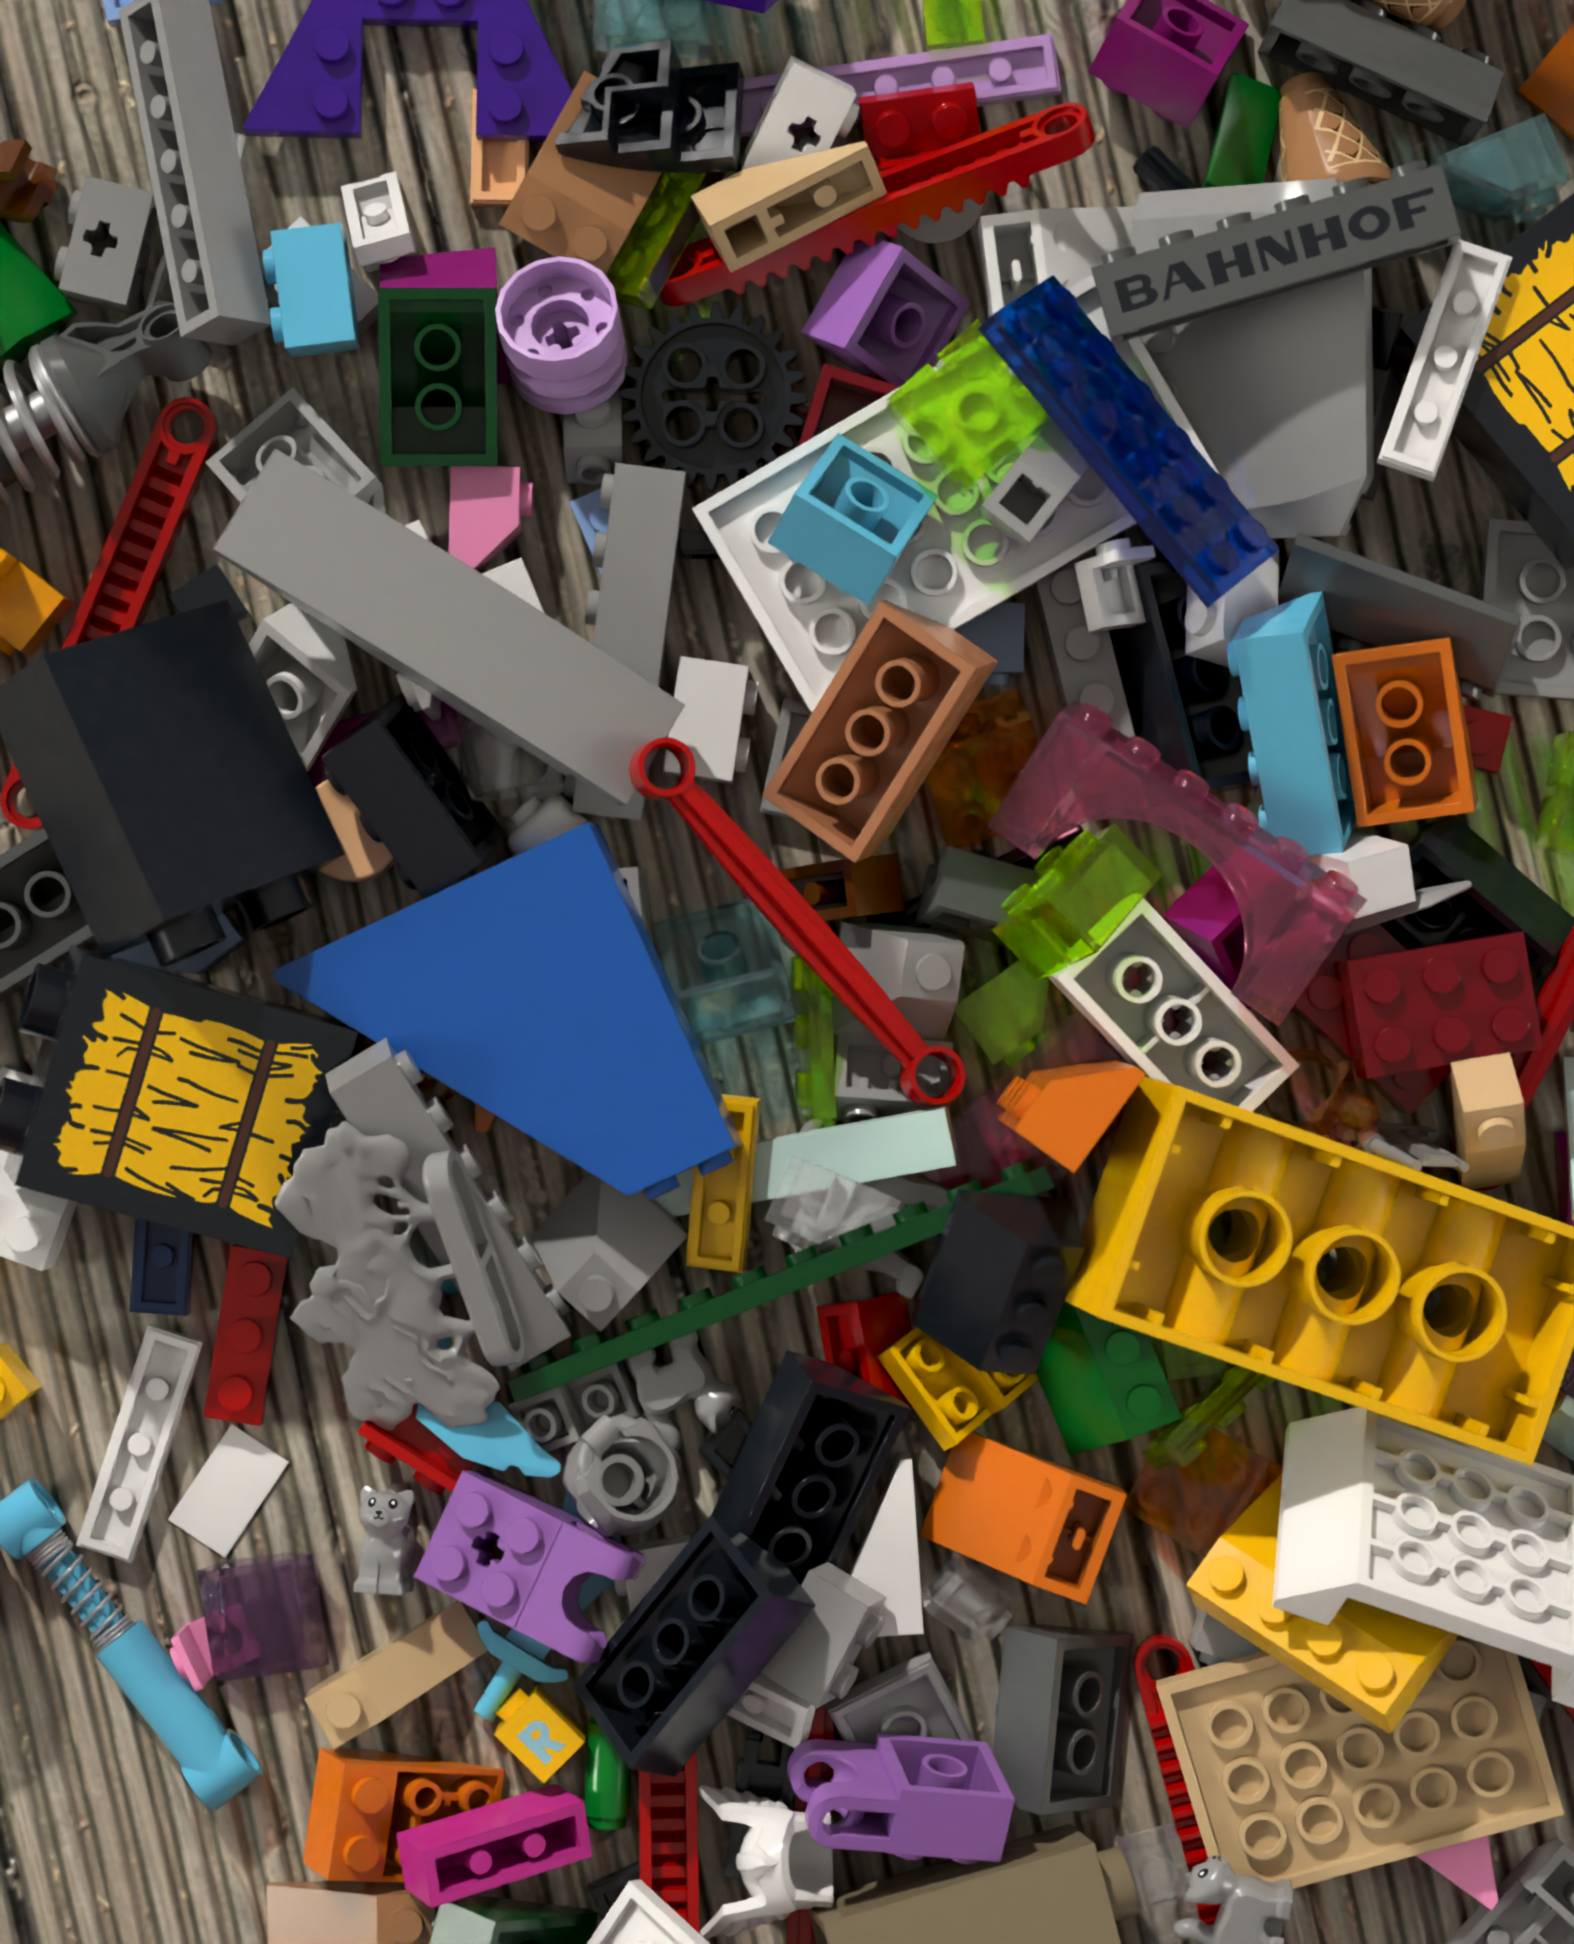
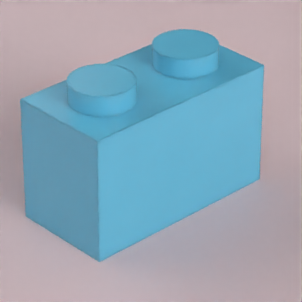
M341 222L270 231L272 249L263 250V264L267 284H277L279 307L270 308L274 342H284V347L291 358L361 349L347 233Z

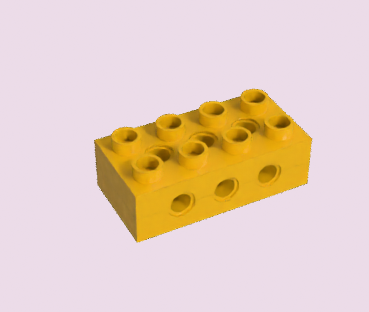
M1144 1076L1128 1099L1081 1234L1085 1250L1064 1301L1112 1323L1533 1466L1574 1348V1227L1193 1090ZM1229 1210L1232 1219L1230 1235L1220 1247L1213 1249L1209 1239V1226L1216 1216ZM1335 1249L1337 1254L1336 1270L1326 1283L1320 1285L1317 1277V1263L1324 1254ZM1440 1287L1441 1303L1439 1309L1432 1318L1426 1321L1423 1312L1426 1297L1431 1291Z

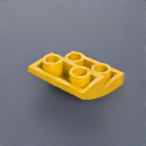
M916 1326L877 1356L943 1451L957 1445L987 1418L1004 1409L1039 1379L1036 1374L979 1371Z

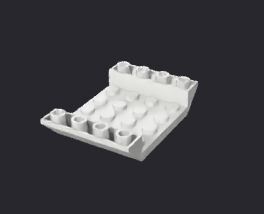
M1361 1407L1290 1422L1285 1434L1272 1607L1329 1625L1348 1597L1552 1666L1551 1701L1574 1708V1475L1536 1462L1533 1463V1466Z

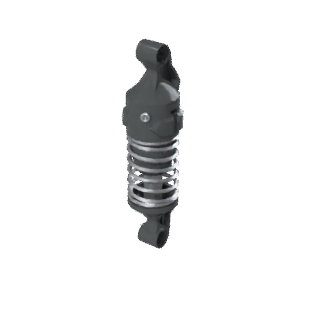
M174 303L155 305L118 323L102 321L73 323L59 336L54 334L41 341V345L36 344L30 348L28 360L33 377L18 362L10 359L5 361L3 373L7 389L0 382V400L6 406V408L0 410V504L9 506L11 496L6 487L17 481H20L26 491L34 493L36 484L22 460L21 452L33 447L49 476L59 479L61 471L44 442L45 439L58 433L74 463L83 466L85 456L69 426L90 455L99 458L101 452L104 455L117 448L123 417L144 376L167 377L171 381L180 382L192 379L205 370L212 358L211 350L206 341L180 337ZM16 376L28 389L30 395L23 397Z

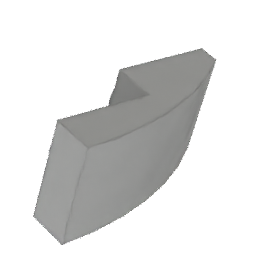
M625 1360L508 1405L513 1418L546 1452L579 1441V1438L602 1415L610 1418L624 1414L634 1418L644 1412L639 1403L637 1390Z

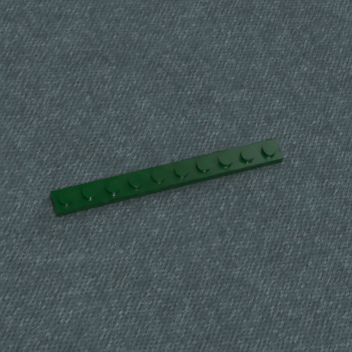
M1033 1157L1000 1170L1004 1179L1000 1183L982 1189L979 1179L971 1181L946 1192L950 1203L928 1211L925 1202L922 1201L892 1213L895 1225L875 1233L870 1222L838 1235L842 1245L840 1247L820 1254L817 1244L785 1256L784 1259L788 1266L785 1269L767 1275L762 1265L730 1278L734 1289L715 1297L710 1287L694 1292L677 1300L681 1308L680 1311L660 1318L658 1310L655 1308L625 1320L628 1332L608 1339L604 1329L601 1332L597 1331L571 1342L575 1353L555 1360L551 1350L542 1353L520 1366L523 1374L507 1381L513 1399L517 1403L943 1232L958 1190L1035 1196L1053 1189L1060 1183L1052 1163L1037 1167Z

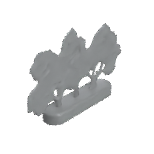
M343 1121L338 1127L327 1130L324 1145L303 1149L301 1156L294 1163L293 1177L283 1183L274 1201L276 1209L300 1233L314 1240L324 1241L335 1247L338 1253L336 1265L319 1267L316 1270L309 1284L312 1292L311 1297L301 1300L289 1319L320 1344L328 1342L335 1344L345 1343L354 1349L355 1352L349 1363V1368L341 1377L344 1385L348 1410L358 1420L372 1422L381 1429L391 1431L395 1429L396 1425L411 1415L413 1404L420 1403L450 1428L485 1423L488 1419L486 1407L494 1402L500 1385L493 1374L472 1362L464 1349L471 1335L476 1334L484 1357L491 1365L501 1367L516 1364L523 1360L524 1336L519 1316L463 1159L457 1150L450 1149L432 1153L424 1160L422 1179L429 1202L425 1204L411 1196L401 1186L402 1178L409 1171L410 1153L405 1143L389 1134L364 1136L347 1121ZM383 1176L391 1177L395 1188L389 1189L380 1185L378 1179ZM381 1194L399 1199L400 1201L397 1202L399 1209L408 1208L410 1210L409 1215H391L377 1208L374 1203V1196ZM435 1222L437 1224L451 1264L427 1268L417 1262L410 1248V1239L419 1223ZM395 1223H408V1228L403 1234H394ZM456 1278L471 1320L465 1321L442 1314L439 1307L442 1298L441 1285L444 1280ZM454 1336V1345L451 1348L441 1349L438 1347V1340Z

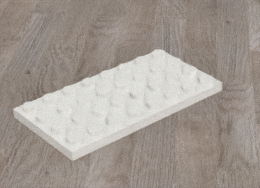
M1092 274L692 508V511L812 714L880 601L886 600L956 630L1093 550L1098 544L1110 540L1216 478L1219 472L1140 337L1112 345ZM1053 419L1099 456L1030 545L1024 550L978 513L982 504L1017 459L1050 420ZM838 433L939 495L869 606L854 596L844 593L830 581L804 565L791 560L785 553L767 543L793 494Z

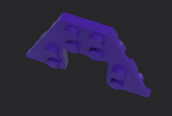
M312 0L246 119L244 132L246 136L362 139L364 25L478 28L477 140L545 142L572 91L527 0Z

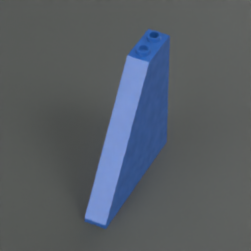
M584 823L272 971L276 982L376 1043L387 1038L396 1054L406 1049L417 1067L627 1196L644 1191L648 1201L681 1186L677 1175L694 1167H698L701 1176L718 1170L734 1162L730 1153L731 1150L744 1145L599 824Z

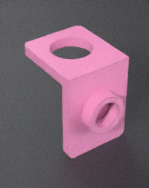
M236 1601L182 1626L171 1638L173 1647L170 1648V1654L183 1680L189 1679L196 1692L203 1689L213 1676L260 1655L264 1647L243 1602ZM220 1622H233L243 1632V1645L233 1654L219 1653L211 1644V1630Z

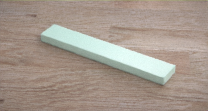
M948 1105L757 1140L752 1203L957 1166L959 1158ZM694 1168L677 1175L680 1187L654 1198L674 1217L690 1214Z

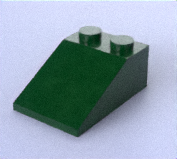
M378 288L380 466H498L496 288Z
M478 1895L468 1896L439 1906L431 1924L432 1936L430 1944H587L593 1935L598 1912L570 1906Z

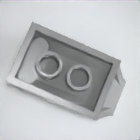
M294 387L289 389L205 462L241 503L271 453L277 449L386 514L382 483Z

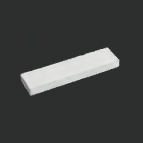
M1462 240L1453 245L1379 454L1378 464L1432 482L1434 481L1512 260L1511 256Z
M154 1324L147 1326L76 1546L128 1563L134 1561L206 1341Z

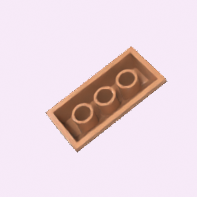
M886 600L880 601L768 784L762 797L854 863L878 854L997 665L998 660L952 628Z

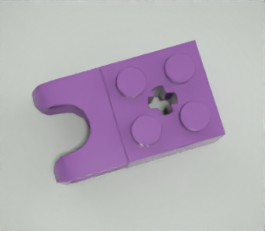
M462 1471L414 1577L581 1663H598L607 1646V1638L603 1631L596 1628L583 1617L578 1603L580 1588L588 1577L593 1574L603 1575L615 1581L635 1580L644 1566L645 1557L634 1548L612 1537L603 1536L589 1525L583 1523V1520L486 1471ZM496 1539H499L497 1546L504 1551L502 1559H496L493 1546Z
M876 1732L874 1743L828 1739L806 1740L801 1742L790 1755L787 1763V1774L796 1795L802 1801L808 1802L805 1811L806 1824L811 1837L819 1845L833 1849L884 1852L907 1860H919L927 1856L950 1858L955 1862L967 1865L976 1864L979 1861L1001 1862L1015 1798L987 1742H967L959 1739ZM816 1762H825L833 1768L832 1779H810L805 1777L804 1773L809 1766ZM831 1810L839 1812L844 1817L843 1820L836 1824L828 1825L822 1822L826 1814Z

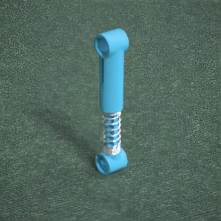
M29 1478L0 1501L1 1547L15 1559H21L26 1555V1558H29V1562H32L31 1565L35 1566L34 1569L42 1568L41 1578L49 1577L53 1582L51 1590H59L63 1595L61 1603L68 1602L73 1608L71 1615L75 1616L78 1614L82 1619L80 1627H88L93 1633L90 1640H93V1644H96V1647L99 1648V1652L95 1655L96 1658L181 1764L182 1773L194 1793L210 1809L218 1810L263 1774L258 1759L235 1731L225 1727L199 1692L194 1691L190 1681L181 1678L172 1658L144 1622L140 1619L135 1623L132 1621L133 1618H129L130 1614L122 1615L120 1612L122 1604L115 1605L111 1601L113 1593H105L101 1588L103 1580H95L91 1575L93 1567L85 1568L81 1562L83 1555H75L71 1550L73 1542L68 1540V1536H65V1532H62L63 1529H60L66 1524V1519L57 1502L38 1481Z

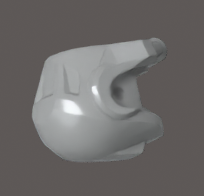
M624 1414L610 1418L602 1415L579 1438L580 1440L575 1443L565 1457L562 1478L565 1489L575 1501L577 1511L585 1522L603 1536L611 1537L613 1534L620 1536L643 1535L657 1525L676 1502L677 1471L681 1468L680 1457L653 1422L641 1417L634 1419Z

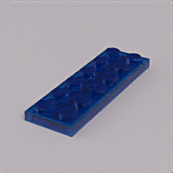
M1054 275L991 315L978 328L1207 608L1280 550L1268 536L1264 526L1252 517L1230 490L1226 480L1219 473L1215 472L1192 444L1189 435L1181 427L1177 426L1154 398L1148 385L1135 375L1117 353L1111 340L1098 330L1079 307L1074 295L1064 288Z

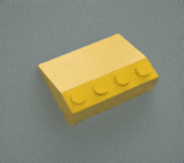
M1281 1473L1219 1537L1187 1582V1589L1196 1607L1391 1734L1459 1635L1348 1597L1329 1625L1272 1607L1282 1485Z

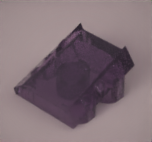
M288 1552L221 1562L197 1570L214 1680L244 1679L308 1670L329 1665L326 1629L323 1623L319 1596V1574L315 1566L313 1554Z

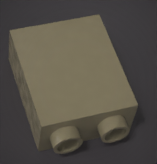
M1069 1823L1005 1842L1001 1862L979 1861L976 1864L967 1865L948 1859L834 1893L833 1907H813L808 1909L817 1944H1121L1116 1921L1138 1915L1139 1903L1134 1881L1121 1849L1116 1846L1097 1852L1095 1843Z

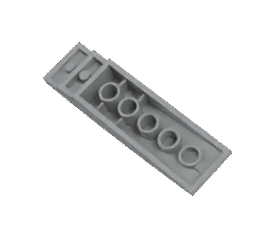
M277 449L271 453L212 549L214 553L507 744L519 745L563 775L572 774L619 806L627 805L636 790L629 774L630 761L634 753L641 746L655 739L667 737L685 704L509 590ZM655 748L646 755L644 761L645 773L660 748Z

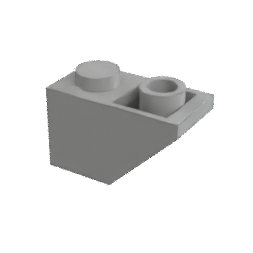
M1051 419L985 500L978 514L1026 550L1099 455Z

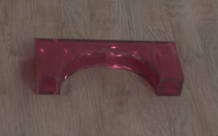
M1075 701L1057 714L987 827L1034 859H1037L1048 850L1063 832L1077 825L1100 819L1119 818L1146 822L1166 829L1189 842L1205 855L1221 873L1229 885L1241 913L1245 938L1244 958L1237 982L1230 993L1277 1026H1280L1296 1007L1367 902V899L1357 893L1359 890L1357 885L1344 874L1335 870H1328L1326 872L1308 860L1309 854L1300 844L1284 836H1279L1277 839L1258 826L1259 819L1250 810L1236 803H1229L1227 805L1209 792L1210 786L1201 777L1188 770L1181 769L1177 771L1159 759L1161 753L1151 743L1136 736L1128 738L1112 727V720L1104 711L1091 704L1083 703L1080 705Z

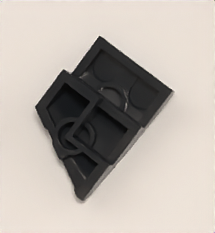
M672 39L614 45L601 66L600 76L590 83L581 97L582 109L567 133L560 131L555 139V146L561 155L612 167L671 173L738 171L744 75L739 62L683 68Z

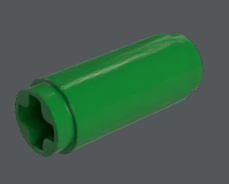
M592 1714L591 1719L587 1721L584 1805L587 1824L589 1828L599 1830L623 1829L626 1827V1817L630 1813L632 1770L628 1768Z

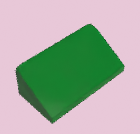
M1230 73L1226 81L1203 188L1261 184L1264 182L1279 115V102L1282 98L1280 89L1242 74Z

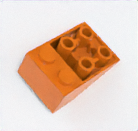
M972 1431L961 1442L950 1449L919 1536L1031 1585L1087 1605L1127 1494L1119 1485Z
M319 1748L303 1863L328 1881L404 1883L396 1833L501 1801L505 1770L496 1767L377 1750Z

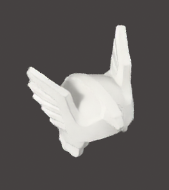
M706 1785L699 1786L697 1794L714 1809L721 1820L750 1826L743 1839L740 1852L736 1856L737 1870L741 1873L747 1890L752 1896L743 1901L724 1904L716 1915L700 1930L703 1938L708 1939L723 1933L729 1937L744 1929L749 1932L761 1924H770L777 1919L784 1920L791 1912L800 1909L833 1907V1848L821 1846L814 1841L806 1824L805 1812L791 1811L780 1801L775 1803L766 1797L759 1798L750 1791L741 1793L727 1786L723 1787L722 1790ZM830 1812L826 1814L824 1820L822 1821L823 1823L828 1825H831L832 1823V1815Z

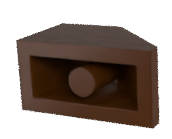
M897 853L870 856L856 863L847 858L779 870L825 922L905 911Z

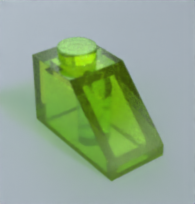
M1048 940L1042 941L956 1005L954 1014L992 1065L1003 1059L1010 1067L1037 1047L1031 1038L1042 1030L1049 978L1044 973L1052 966L1054 948Z

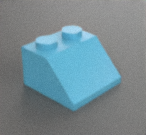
M838 433L793 494L767 543L785 553L791 560L804 565L830 581L844 593L854 596L869 606L939 495Z

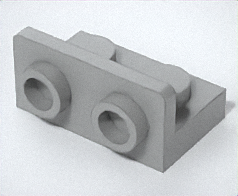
M838 1034L832 1120L844 1121L845 1124L946 1105H948L949 1110L950 1102L941 1105L924 1106L911 1101L905 1095L900 1085L899 1073L901 1064L874 1036ZM923 1040L928 1047L943 1046L953 1050V1042ZM926 1055L918 1064L916 1081L921 1091L929 1097H936L946 1090L949 1082V1072L946 1064L940 1058Z

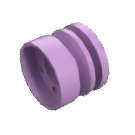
M557 256L536 260L515 272L500 290L495 314L511 382L521 397L542 411L564 415L589 411L610 399L624 381L625 367H628L629 359L615 289L603 271L582 259Z

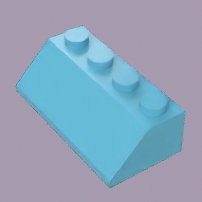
M1323 591L1306 594L1244 619L1233 641H1229L1227 647L1228 665L1231 675L1233 677L1240 676L1243 696H1240L1238 699L1239 723L1242 731H1250L1253 751H1250L1248 755L1249 776L1253 786L1260 785L1264 803L1259 806L1258 812L1260 833L1264 840H1271L1274 859L1342 853L1356 822L1332 654L1334 652Z

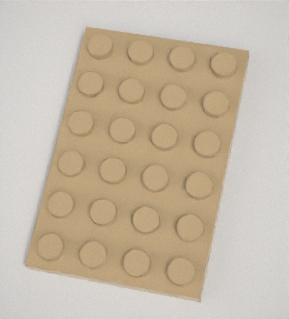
M1461 1635L1454 1641L1391 1734L1265 1651L1156 1680V1688L1207 1857L1220 1855L1227 1858L1230 1867L1238 1875H1252L1272 1883H1276L1280 1879L1291 1880V1886L1294 1889L1565 1815L1518 1655Z

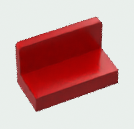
M894 1291L866 1299L830 1302L816 1306L826 1362L842 1367L912 1407L877 1357L911 1330L906 1298Z

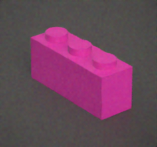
M557 1784L396 1833L405 1889L431 1908L593 1857L584 1801Z

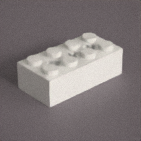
M1127 892L1044 973L1130 1065L1136 1066L1146 1073L1145 1077L1175 1084L1253 1112L1300 1066L1142 896ZM1129 966L1134 968L1141 967V970L1135 974L1141 979L1136 988L1122 984V981L1126 979L1123 977V973ZM1169 1008L1174 1010L1180 1009V1012L1174 1016L1180 1021L1174 1030L1162 1027V1023L1165 1021L1163 1015ZM1208 1050L1213 1052L1219 1051L1213 1057L1219 1064L1212 1072L1201 1066L1205 1063L1202 1059Z

